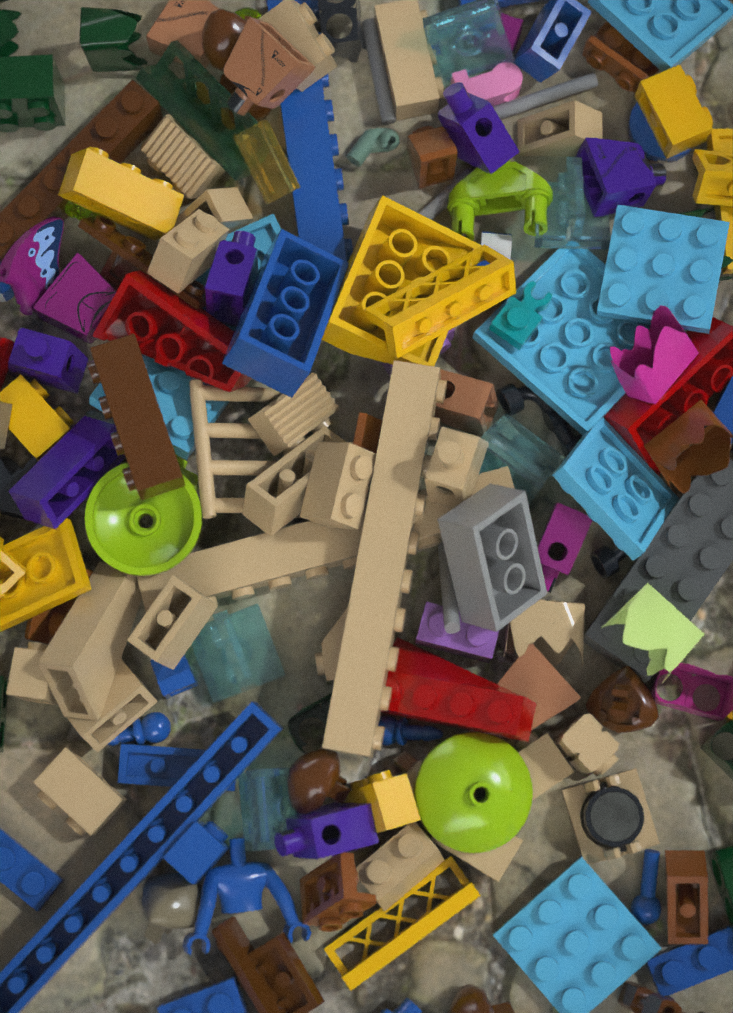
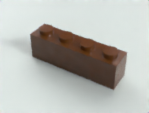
M135 334L90 347L93 361L87 362L93 384H102L105 396L98 399L105 420L111 418L114 420L117 431L110 433L117 456L122 454L126 456L129 467L122 469L129 492L137 489L142 501L186 486Z

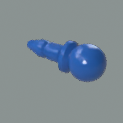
M151 712L142 720L138 718L133 722V727H127L107 745L115 746L120 742L123 744L135 739L139 745H143L146 740L151 743L162 742L170 734L171 723L166 715L160 712Z
M390 715L380 716L378 726L385 727L382 746H390L396 742L399 745H405L407 740L420 741L422 739L423 741H432L443 737V732L432 726L412 725L408 723L406 718L397 720Z

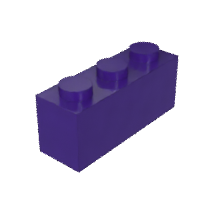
M84 416L9 490L24 519L56 529L90 495L96 483L126 458L125 454L117 456L110 433L117 431L115 424Z

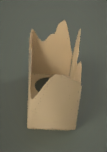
M540 599L506 625L503 657L505 652L512 654L515 650L517 655L521 657L525 654L528 645L533 644L551 665L556 666L561 662L571 645L575 643L579 648L581 666H583L585 604Z

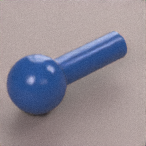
M652 849L644 851L640 894L632 900L630 905V912L643 925L655 923L660 918L662 912L661 903L655 897L660 851Z

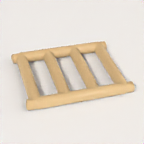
M190 380V403L202 517L210 519L216 517V513H243L245 498H215L213 475L258 476L277 461L212 460L210 438L261 439V437L249 423H208L206 401L270 403L282 393L265 387H242L229 393L214 386L203 385L202 380ZM286 450L283 451V455L285 456L286 454H288Z

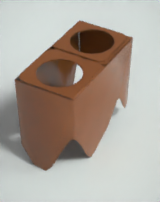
M700 400L646 443L644 447L668 485L670 486L669 482H672L680 492L685 494L690 490L692 475L707 476L728 467L733 434L707 405Z

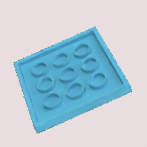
M571 236L516 290V294L512 295L521 301L524 288L531 281L536 282L535 288L531 293L533 298L541 300L548 292L552 294L548 307L542 312H537L543 317L540 325L520 351L489 330L491 322L512 296L474 332L472 338L581 435H584L626 394L612 366L610 347L615 346L621 351L623 349L632 350L636 327L643 326L650 329L651 324L597 315L606 264L576 238Z

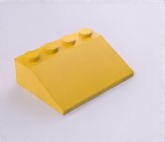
M382 195L369 213L349 259V265L322 340L350 354L392 365L394 360L435 366L448 331L396 359L388 353L385 331L366 318L365 308L482 245ZM450 278L444 282H456L462 278ZM432 294L419 295L415 298H427ZM389 311L384 315L390 318L401 311Z

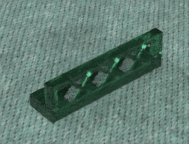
M178 40L171 41L157 64L142 67L135 78L235 181L256 174L278 143L249 112L242 116L227 105L226 102L231 94ZM175 56L183 62L185 78H178L169 68ZM196 82H203L208 88L210 103H203L197 97ZM220 108H228L234 114L235 128L228 129L223 124ZM247 133H253L263 144L256 155L247 148Z

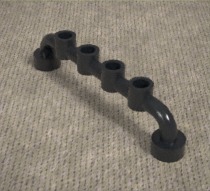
M509 383L496 390L500 406L510 417L525 409L524 401L535 402L542 411L546 426L558 438L565 458L583 436L580 434L574 437L567 426L569 423L527 386L516 388L514 384ZM603 545L590 553L592 564L603 579L620 571L618 563L627 556L616 545L612 550Z

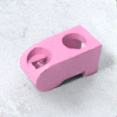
M504 62L496 65L491 72L471 78L468 77L466 69L452 73L450 85L461 82L468 93L489 101L492 106H496L516 99L519 96L523 76L518 66L513 63Z

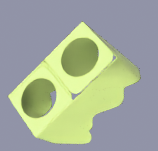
M649 583L601 627L625 624L623 643L631 647L649 650L650 662L646 669L647 676L654 675L664 668L670 671L662 683L704 636V633L678 611Z

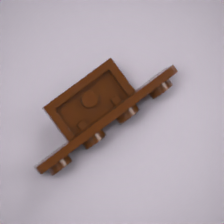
M101 215L82 218L77 225L79 228L112 250L100 273L108 282L119 288L127 273L141 270L195 309L206 307L205 286L199 281L194 280L180 293H176L149 275L147 271L153 255L145 250L146 246L143 242L117 231L113 221Z
M234 916L212 929L218 949L228 959L236 973L239 985L248 993L257 1009V1013H308L325 1002L284 932L254 950Z

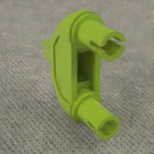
M511 159L492 174L476 168L463 178L449 194L447 210L452 216L451 230L462 236L464 233L466 238L473 241L475 216L525 210L524 232L528 235L536 236V224H539V235H543L548 230L547 207L553 201V190L540 175L516 161L511 162Z

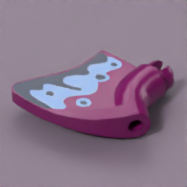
M53 216L30 228L12 245L1 262L0 282L11 286L16 303L20 305V312L24 315H33L32 311L35 312L33 309L34 305L60 274L59 249L64 227L62 218Z

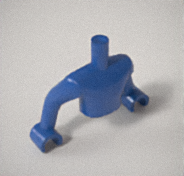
M245 838L229 839L231 864L215 867L207 872L202 886L194 932L185 936L182 944L183 950L191 956V944L198 938L202 941L201 948L203 953L207 954L210 950V941L207 938L216 905L217 893L220 899L221 913L249 912L263 909L262 892L264 887L269 889L286 922L283 932L290 943L293 942L292 932L297 926H300L302 929V939L308 941L311 937L310 927L303 925V922L300 921L293 899L270 864L265 862H246Z

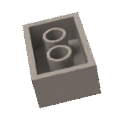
M490 483L437 519L462 622L497 632L547 595L525 491Z

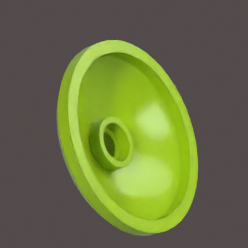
M127 462L107 472L92 489L85 509L86 533L96 553L114 569L134 576L161 574L179 565L195 547L202 528L200 500L193 485L183 475L186 486L141 501L137 489L129 492L122 469L129 467ZM144 516H150L153 518V524L149 528H142L139 526L140 519Z
M468 732L443 740L428 753L417 773L414 797L423 825L436 840L457 851L482 853L501 847L520 831L531 809L533 787L527 765L511 745L493 735ZM478 787H483L486 791V796L482 801L477 802L474 799V791Z

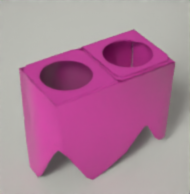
M660 305L653 312L650 329L643 326L636 327L632 350L623 349L621 351L615 346L610 347L612 366L627 396L650 404H656L699 354L671 310L663 305Z
M680 663L670 674L676 675L681 680L683 691L676 700L667 701L657 694V681L662 675L668 674L670 671L664 668L654 675L650 693L656 704L716 721L725 719L733 710V677L716 675L694 665ZM709 684L718 690L720 702L714 710L703 711L695 705L693 693L698 686Z

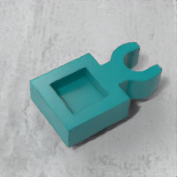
M534 281L529 282L525 286L521 301L514 296L509 299L489 327V330L519 351L543 319L537 312L544 311L552 298L550 292L541 300L533 298L531 293L536 285Z

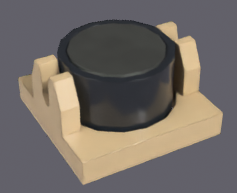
M636 768L561 790L580 855L589 865L620 858L623 855L633 854L642 849L660 844Z

